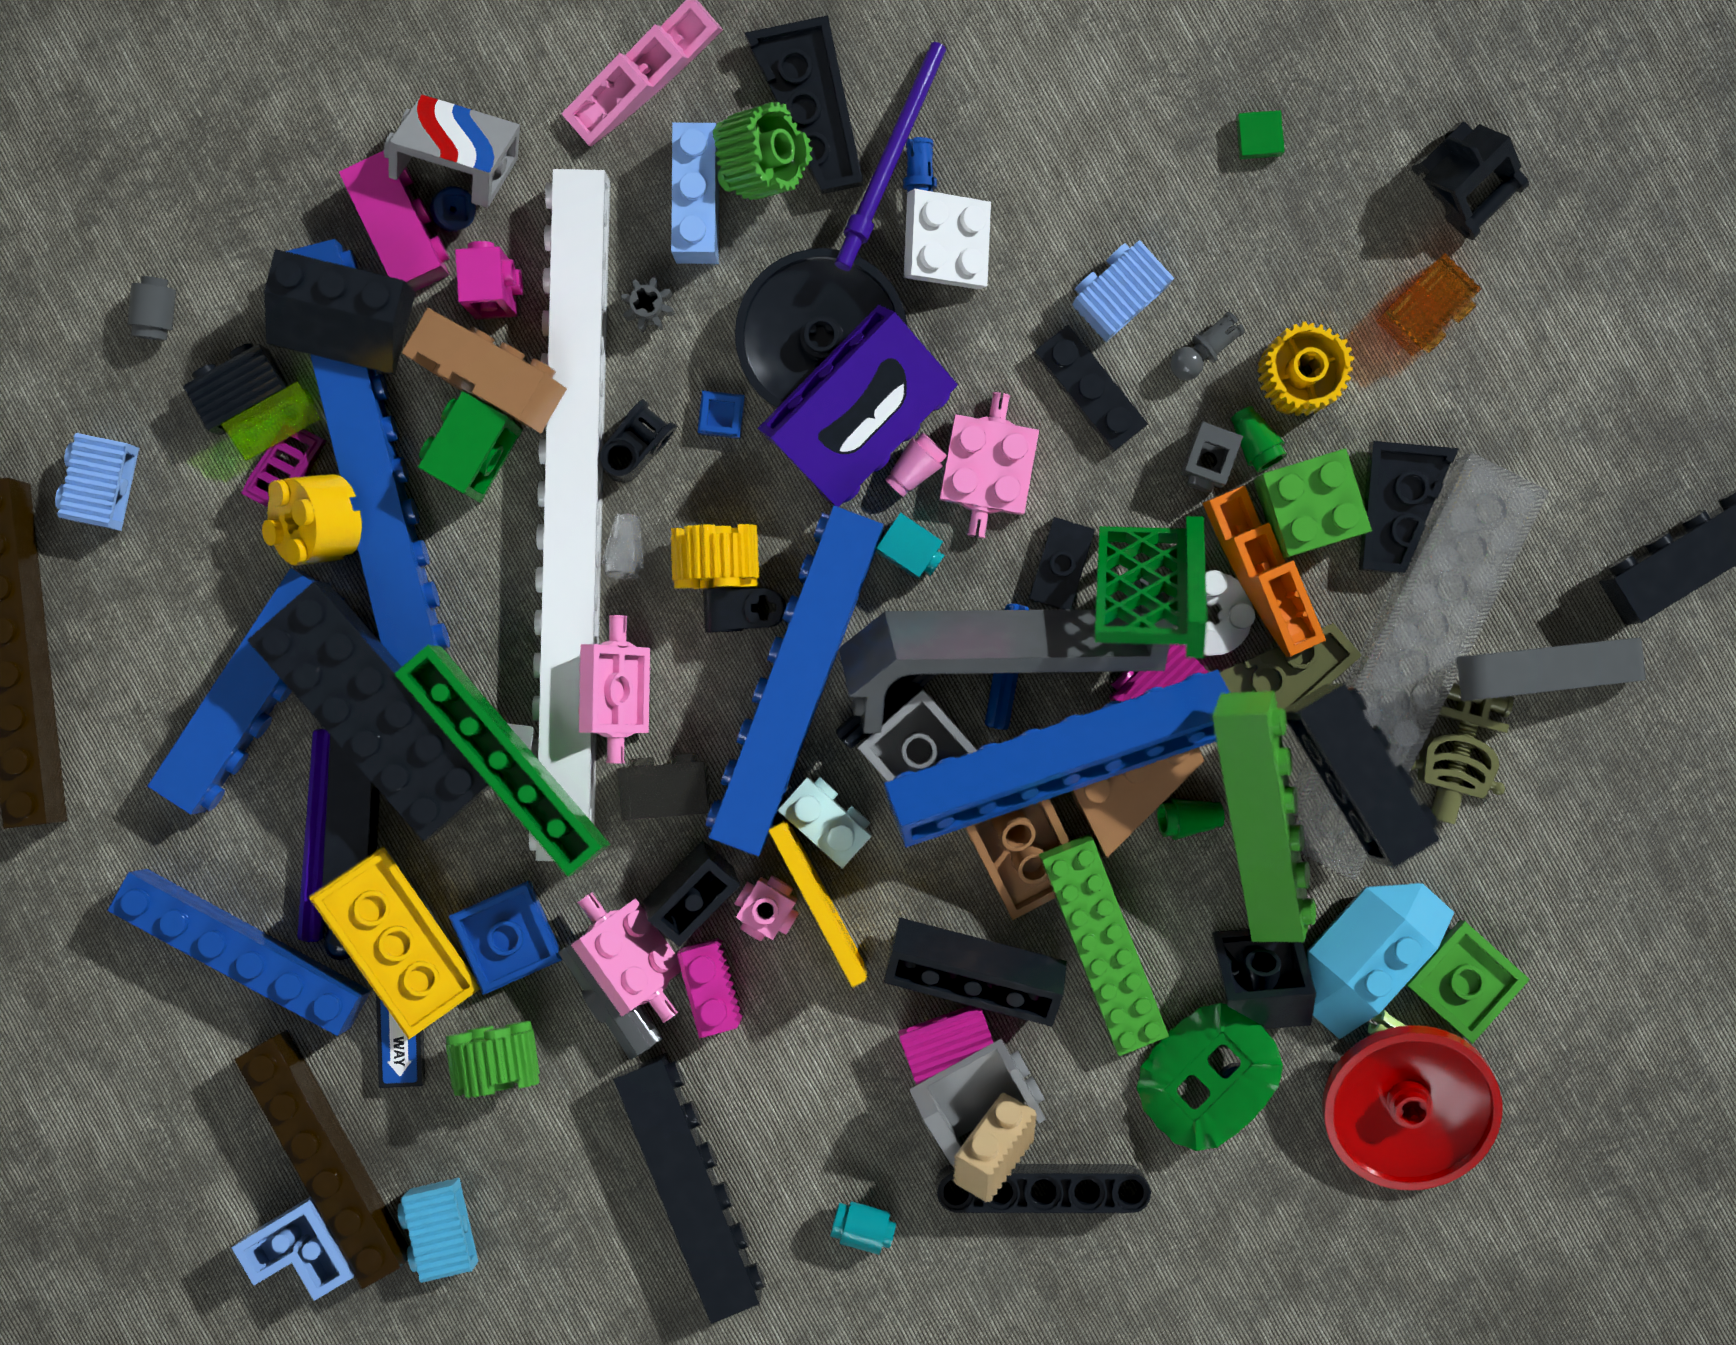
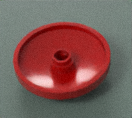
M1409 1025L1376 1032L1356 1043L1339 1059L1325 1085L1322 1113L1332 1147L1339 1158L1353 1172L1367 1181L1383 1187L1397 1190H1424L1445 1185L1460 1178L1473 1169L1486 1156L1499 1133L1503 1106L1500 1088L1489 1064L1471 1044L1459 1036L1442 1029Z

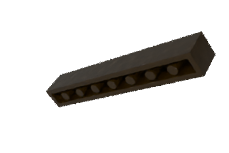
M0 478V805L3 829L67 821L31 486L29 483L12 478Z

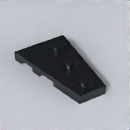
M1381 441L1369 443L1364 507L1372 531L1361 536L1359 570L1395 574L1406 573L1426 527L1427 517L1434 501L1438 499L1444 485L1443 480L1450 464L1454 462L1459 448Z

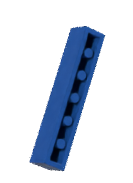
M289 569L147 785L190 815L205 813L206 810L211 811L218 805L225 793V789L221 787L229 775H235L247 761L249 754L245 752L254 737L256 739L260 738L270 726L272 717L269 714L278 701L280 703L285 701L292 692L247 639L312 582H319L302 570Z
M149 869L128 872L107 910L336 1036L351 1029L371 992L366 987Z

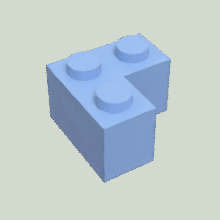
M311 1196L247 1234L231 1247L253 1286L292 1263L314 1301L355 1276Z

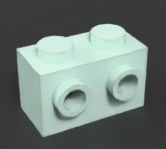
M807 777L778 811L843 869L871 838V833L866 829L870 822L853 806L847 811L834 800L838 793L821 777L815 782Z

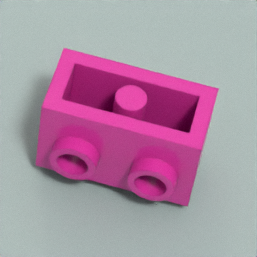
M475 241L468 243L467 249H455L459 303L476 320L518 317L517 295H523V278L521 270L515 269L513 259H509L500 246L494 247V243L489 241Z

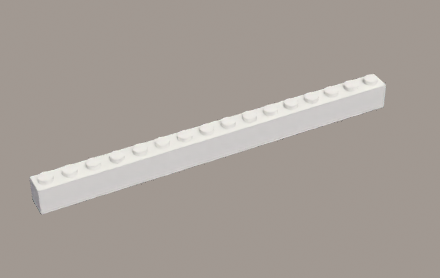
M553 169L552 183H546L545 203L547 209H552L551 225H545L544 247L545 251H551L550 268H544L543 290L545 294H550L549 310H543L542 333L543 336H549L548 353H542L541 362L556 371L553 379L567 388L546 424V438H540L539 462L540 464H545V481H539L537 496L539 507H544V524H538L536 541L538 550H543V567H537L535 586L536 592L542 593V610L535 611L534 630L535 635H541V653L534 654L533 674L534 678H540V696H534L532 702L533 721H539V739L532 740L531 752L595 825L597 733L579 732L580 644H599L603 467L600 461V451L604 446L610 180L605 170ZM529 832L530 851H536V861H554Z

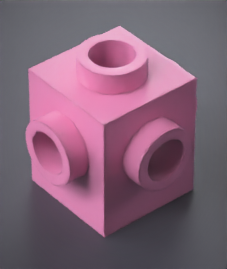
M772 875L769 880L760 877L755 886L747 881L734 903L741 908L736 916L738 920L743 922L740 929L759 941H762L765 936L773 940L778 931L786 935L799 912L792 909L797 901V898L791 895L793 888ZM763 902L770 903L774 908V914L769 918L761 917L757 911L759 904Z

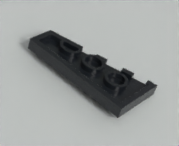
M828 15L745 32V39L776 102H779L780 105L786 104L787 110L791 113L789 115L792 116V123H797V131L804 132L807 138L811 140L808 144L812 148L810 152L812 161H809L808 168L821 194L863 186V178Z

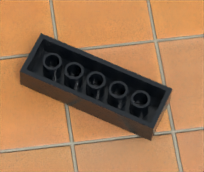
M312 582L247 639L423 841L437 835L491 787L394 674L402 666L328 582Z

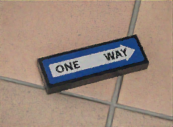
M376 994L379 1088L421 1087L425 1084L424 1029L408 1039Z

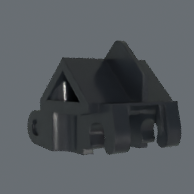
M1465 121L1455 124L1445 134V140L1431 154L1422 156L1411 168L1418 176L1421 173L1426 175L1422 180L1428 185L1429 189L1433 192L1432 194L1444 204L1446 209L1444 218L1469 240H1474L1481 233L1480 227L1516 192L1522 193L1529 186L1528 179L1519 170L1521 164L1511 138L1480 124L1473 130ZM1494 172L1503 182L1471 212L1466 200L1467 196Z

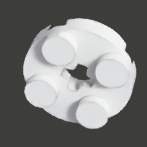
M1218 570L1205 572L1206 604L1209 606L1216 604L1219 607L1220 611L1217 616L1220 620L1216 625L1211 621L1207 622L1204 656L1223 655L1237 648L1248 636L1251 625L1255 620V611L1240 582L1231 575L1224 574Z

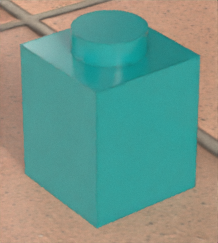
M901 512L876 548V553L916 580H919L923 572L931 577L945 556L938 551L943 541Z

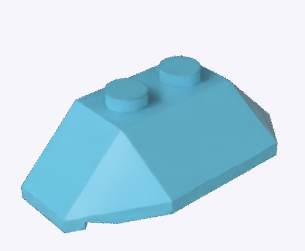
M1423 883L1364 887L1307 950V962L1316 991L1313 1016L1338 1039H1341L1380 1014L1439 948L1455 912Z

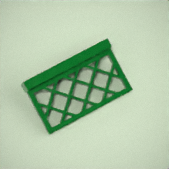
M1186 516V529L1099 526L1095 642L1186 645V658H1204L1207 626L1204 517ZM1108 542H1126L1129 546L1120 550ZM1158 543L1176 544L1165 551L1155 546ZM1142 552L1151 559L1141 563L1132 557ZM1122 565L1129 571L1119 576L1110 569ZM1165 566L1173 572L1163 577L1155 572V570ZM1142 578L1151 585L1141 590L1132 583ZM1121 591L1129 597L1121 602H1117L1110 595ZM1165 592L1174 599L1164 604L1154 597ZM1139 605H1143L1151 610V612L1141 617L1131 610ZM1118 617L1128 623L1124 627L1105 626ZM1165 619L1177 628H1158L1153 624Z

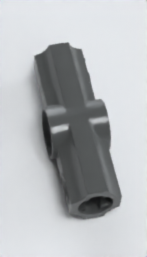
M571 944L558 952L562 957L561 959L572 972L571 974L582 987V996L588 1008L598 1021L606 1023L630 1060L639 1056L663 1038L641 1005H638L624 1016L620 1015Z

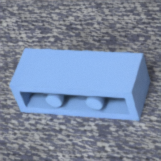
M672 122L671 252L676 264H719V165H717L719 157L715 155L718 148L715 146L713 129L716 123Z

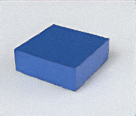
M702 390L698 435L741 439L745 395Z

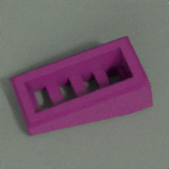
M286 420L249 476L241 494L268 508L269 495L263 488L266 483L270 484L272 481L281 480L271 475L274 468L276 467L290 475L289 478L308 476L326 440ZM293 437L309 447L303 453L288 445L289 439ZM285 452L300 461L296 467H293L279 459L281 454Z

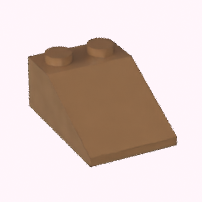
M1050 799L965 827L1012 920L1055 899L1039 854L1070 841Z

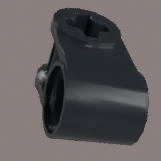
M644 399L640 400L629 411L620 427L600 451V461L603 469L616 482L626 483L635 479L649 461L664 448L677 429L673 422L667 424L648 408L649 403ZM642 423H645V424H646L648 427H650L654 432H652L650 429H648V428H647L645 425H643ZM619 451H627L632 454L630 466L623 470H615L610 466V459Z
M703 589L705 633L770 628L777 626L783 621L786 610L785 600L779 593L771 589ZM767 596L768 602L776 604V612H770L768 620L764 621L763 614L756 613L755 607L762 604L763 597Z

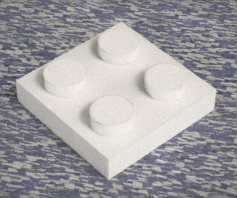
M913 189L907 192L904 278L973 289L987 287L991 202L920 189Z

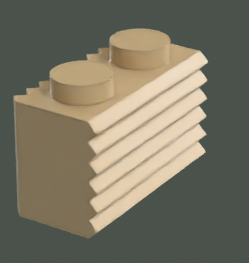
M1001 1093L954 1156L955 1169L953 1171L955 1173L953 1181L983 1201H992L993 1195H997V1189L1002 1188V1182H1006L1007 1176L1011 1175V1169H1015L1016 1163L1020 1162V1157L1025 1156V1150H1029V1145L1034 1143L1035 1110L1008 1094Z

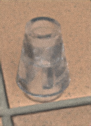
M631 514L615 515L601 562L605 566L606 576L627 580L639 578L640 569L644 568L640 517Z

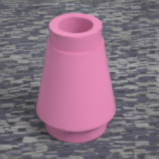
M922 432L916 440L913 437L911 438L891 470L890 475L885 480L904 497L909 491L943 467L941 462L948 455Z

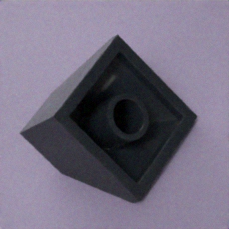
M1250 929L1212 932V941L1228 1007L1267 1029L1311 1025L1316 991L1302 942H1252Z

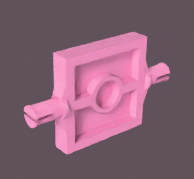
M1000 392L992 393L989 417L973 418L955 414L939 496L940 501L957 503L972 511L967 535L971 537L976 535L977 523L979 521L976 538H985L989 514L1005 512L1024 515L1039 434L1037 429L1016 426L1006 420L1010 395L1005 393L1002 395L1000 409H998Z
M609 615V641L601 644H580L579 732L598 733L603 737H607L606 763L617 764L625 763V737H629L634 733H649L650 648L636 647L632 643L626 642L628 616Z
M593 892L577 902L593 924L589 926L586 934L571 944V946L620 1015L624 1016L638 1005L648 1002L661 1018L662 1023H665L677 1014L678 1011L663 991L666 989L669 981L681 972L678 957L660 931L647 920L646 912L635 898L620 910L606 913Z

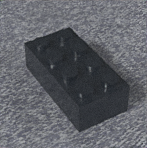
M1345 683L1323 685L1284 709L1286 723L1370 861L1396 868L1441 840L1434 829L1439 826V823L1431 809L1425 803L1419 804L1411 789L1415 787V784L1408 771L1401 764L1397 766L1394 764L1387 752L1391 745L1384 732L1377 725L1372 727L1364 715L1363 711L1367 710V705L1357 689L1353 686L1348 688Z

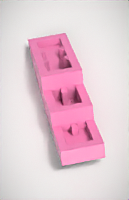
M685 0L661 26L655 24L626 55L619 53L561 114L589 146H593L658 93L707 47L723 29L698 0Z

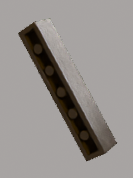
M288 1030L235 1058L234 1061L362 1289L401 1268L408 1260V1244Z

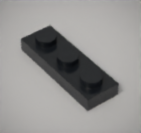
M1069 325L1065 326L1034 351L1036 358L1113 453L1148 425Z

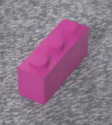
M383 150L339 171L389 277L404 280L417 291L449 276L444 262L450 260V257L439 236L432 238L426 227V224L432 220L421 198L419 197L414 200L407 187L413 183L407 167H405L397 180L389 178V159L384 157Z

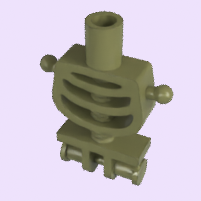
M1445 678L1440 687L1439 699L1458 701L1457 707L1452 709L1441 705L1434 706L1432 714L1458 721L1460 723L1458 725L1459 729H1457L1458 733L1440 734L1427 738L1421 746L1419 760L1408 757L1404 761V767L1410 771L1418 769L1417 778L1419 782L1438 787L1431 811L1438 821L1455 825L1463 795L1485 798L1489 789L1495 795H1502L1505 792V785L1494 781L1499 769L1497 754L1487 744L1475 739L1474 736H1476L1475 732L1478 731L1477 727L1497 733H1507L1508 724L1488 719L1489 712L1493 711L1500 713L1501 717L1507 718L1512 711L1514 698L1506 696L1461 701L1459 684L1453 683L1449 678ZM1472 702L1477 703L1474 715L1469 713ZM1454 741L1453 744L1455 746H1452L1454 750H1451V753H1435L1436 748L1440 744ZM1470 749H1475L1481 755L1483 764L1470 758L1469 753L1472 752ZM1449 760L1450 762L1447 764L1449 767L1446 769L1433 768L1437 761ZM1466 766L1477 774V779L1466 774ZM1444 776L1445 780H1439L1438 777ZM1461 783L1466 784L1467 787H1463Z

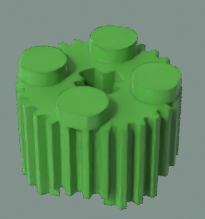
M779 102L767 103L728 116V119L717 123L713 129L715 146L718 148V151L715 152V155L719 157L717 165L721 166L718 171V181L725 191L731 192L736 190V195H742L743 199L757 200L795 190V186L799 184L798 180L803 178L801 172L805 171L804 166H808L809 161H812L810 156L812 148L808 144L811 141L810 138H807L804 132L797 131L796 122L792 123V116L789 115L791 113L787 110L786 104L780 105Z
M531 1021L506 1024L505 1027L495 1029L493 1025L468 1029L467 1032L445 1036L451 1087L454 1089V1096H461L465 1094L466 1098L495 1094V1091L513 1088L515 1083H518L519 1089L540 1083L534 1030L532 1029Z

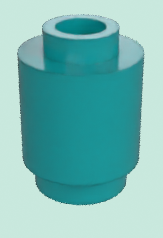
M850 1201L849 1205L839 1202L830 1237L839 1239V1244L880 1255L882 1247L890 1249L896 1223L889 1221V1211Z

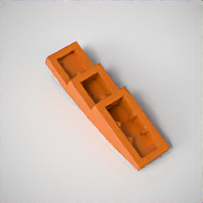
M1246 486L1235 488L1203 502L1202 504L1218 541L1241 586L1285 656L1291 657L1326 641L1294 560L1285 562L1270 523L1261 525Z

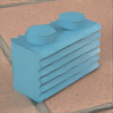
M460 1178L409 1189L401 1197V1203L398 1204V1219L403 1230L408 1229L411 1245L407 1248L408 1263L412 1272H418L420 1283L472 1271L478 1263V1257Z

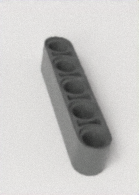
M1641 637L1456 657L1461 701L1646 680Z

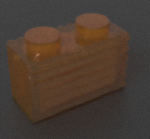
M1444 253L1376 319V322L1411 357L1422 349L1428 354L1447 336L1442 329L1452 319L1458 324L1477 306L1472 298L1481 288L1475 284L1473 279L1469 278L1467 273L1462 271L1461 267L1456 265L1455 261L1450 259L1449 255Z

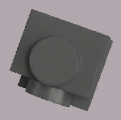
M1202 421L1195 428L1192 442L1180 475L1189 478L1187 485L1207 493H1211L1213 487L1220 489L1225 486L1243 436ZM1207 454L1213 458V468L1206 469L1201 466V455Z

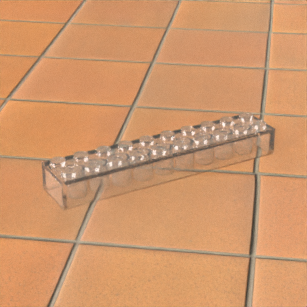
M1473 452L1456 459L1438 499H1436L1427 517L1426 527L1405 573L1398 575L1360 651L1362 656L1355 661L1345 681L1348 688L1352 686L1356 688L1364 699L1367 710L1363 711L1371 726L1377 725L1388 738L1391 748L1387 752L1396 766L1401 764L1408 773L1458 676L1456 657L1468 656L1549 493L1543 487ZM1307 758L1293 785L1296 786L1298 792V811L1294 813L1296 824H1302L1304 829V849L1300 851L1301 856L1343 877L1356 881L1368 856Z

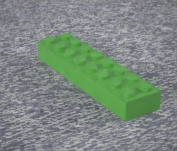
M1088 834L1040 853L1039 857L1118 1056L1169 1037L1092 837Z

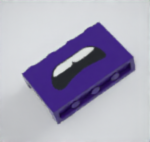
M878 305L757 429L787 456L827 501L839 507L842 503L850 501L857 495L861 484L873 472L879 471L888 463L890 454L902 442L908 441L915 436L920 429V423L932 411L940 409L947 403L950 393L958 384L894 311Z

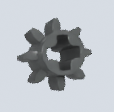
M655 277L651 278L649 285H640L636 279L632 280L635 289L630 295L621 294L623 302L631 307V309L624 312V318L626 321H631L637 317L638 329L642 333L646 330L647 325H656L660 331L663 330L661 320L665 315L674 316L675 314L673 308L664 303L673 296L670 289H664L659 292L657 290L658 282ZM647 297L653 302L655 308L647 313L641 303V300Z

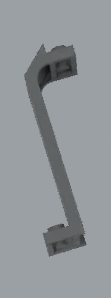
M1142 578L1134 582V585L1141 590L1151 585ZM1163 593L1154 597L1160 602L1166 603ZM1139 605L1131 610L1141 617L1151 612V610L1143 605ZM1096 609L884 611L843 644L839 651L849 697H852L853 715L860 716L864 733H881L885 692L894 680L905 675L1165 671L1170 645L1095 642ZM1118 617L1105 626L1124 627L1128 623ZM1165 619L1153 624L1158 628H1173V624Z

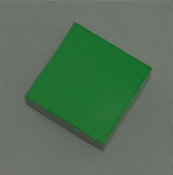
M1281 110L1239 113L1237 115L1239 160L1279 157L1284 154Z

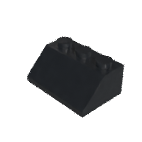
M275 249L264 290L266 343L395 375L416 291L401 279Z

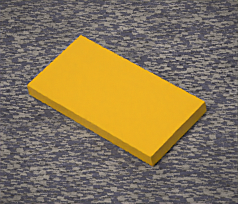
M785 819L773 825L768 831L850 985L853 988L866 981L867 966L791 823Z
M384 846L308 896L408 1039L480 990L475 977Z

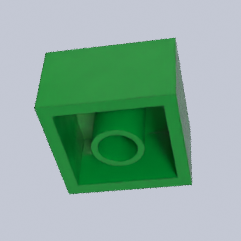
M462 391L458 399L452 398L444 408L441 415V420L444 423L436 437L431 435L423 444L419 453V458L422 461L418 468L481 503L523 429L507 416Z

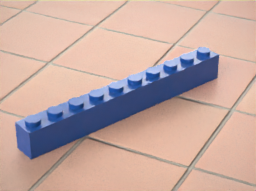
M336 239L286 251L358 269L352 250H346ZM310 355L339 474L351 485L356 497H349L353 511L360 510L362 532L357 548L380 642L401 666H404L428 644L441 646L445 650L450 648V640L444 623L438 624L434 608L440 606L439 595L434 582H428L424 566L430 563L429 554L424 541H418L414 524L419 523L418 510L413 498H407L404 486L405 482H409V473L403 457H397L394 441L399 440V433L393 416H387L384 400L389 399L387 384L383 375H377L375 370Z

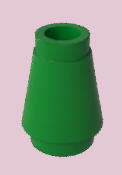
M1248 406L1231 417L1230 420L1234 425L1236 434L1243 436L1240 446L1247 465H1253L1257 473L1271 468L1287 456L1283 448L1285 442L1260 414L1255 411L1253 406Z
M1170 797L1167 802H1163L1157 809V822L1161 835L1163 837L1171 836L1173 840L1221 828L1224 825V809L1220 802Z

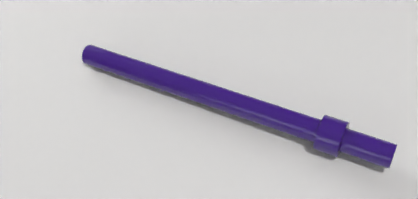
M931 42L857 213L851 215L844 229L846 238L834 263L841 270H851L861 245L868 242L874 228L872 219L946 52V47L939 42Z

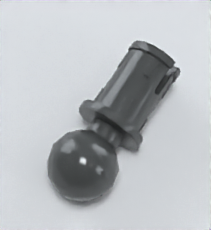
M1230 312L1225 313L1219 321L1201 336L1195 334L1192 337L1195 345L1193 348L1188 346L1176 350L1170 362L1173 374L1184 381L1193 380L1198 377L1203 370L1205 359L1211 363L1218 360L1217 354L1245 333L1243 325L1239 324L1236 327L1233 324L1238 319Z

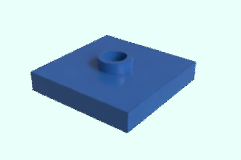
M530 880L449 916L483 995L562 960L558 953L561 951Z

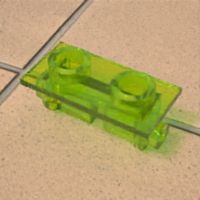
M295 382L221 425L247 461L315 423L321 417L313 406L315 402L307 389L303 390L299 383Z

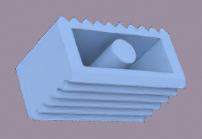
M1140 240L1131 248L1124 243L1106 260L1110 265L1107 270L1099 277L1094 272L1090 273L1074 289L1079 294L1072 304L1074 309L1084 317L1086 322L1095 329L1105 342L1110 340L1169 287L1174 280V277Z
M76 433L74 435V442H70L65 450L64 462L66 467H68L66 470L67 476L65 477V484L59 486L55 497V505L59 509L57 512L58 517L122 531L139 448L124 442Z

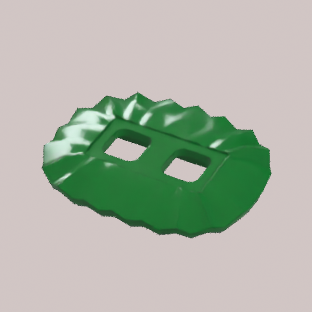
M1223 1003L1198 1008L1168 1032L1169 1037L1162 1039L1153 1048L1148 1059L1140 1067V1076L1136 1087L1141 1098L1143 1111L1153 1120L1157 1128L1165 1133L1174 1144L1195 1151L1219 1147L1252 1122L1279 1087L1283 1064L1277 1044L1262 1025ZM1220 1045H1226L1241 1062L1240 1067L1229 1078H1222L1208 1063V1057ZM1190 1075L1196 1076L1210 1091L1209 1098L1197 1109L1191 1108L1178 1094V1087Z

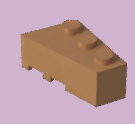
M427 308L401 353L451 386L541 434L567 388L553 379L556 371L535 358L528 364L523 361L525 355L510 345L502 342L500 347L493 344L494 339L479 329L472 326L470 330H467L432 309Z
M1199 748L1070 791L1102 856L1108 858L1205 761Z

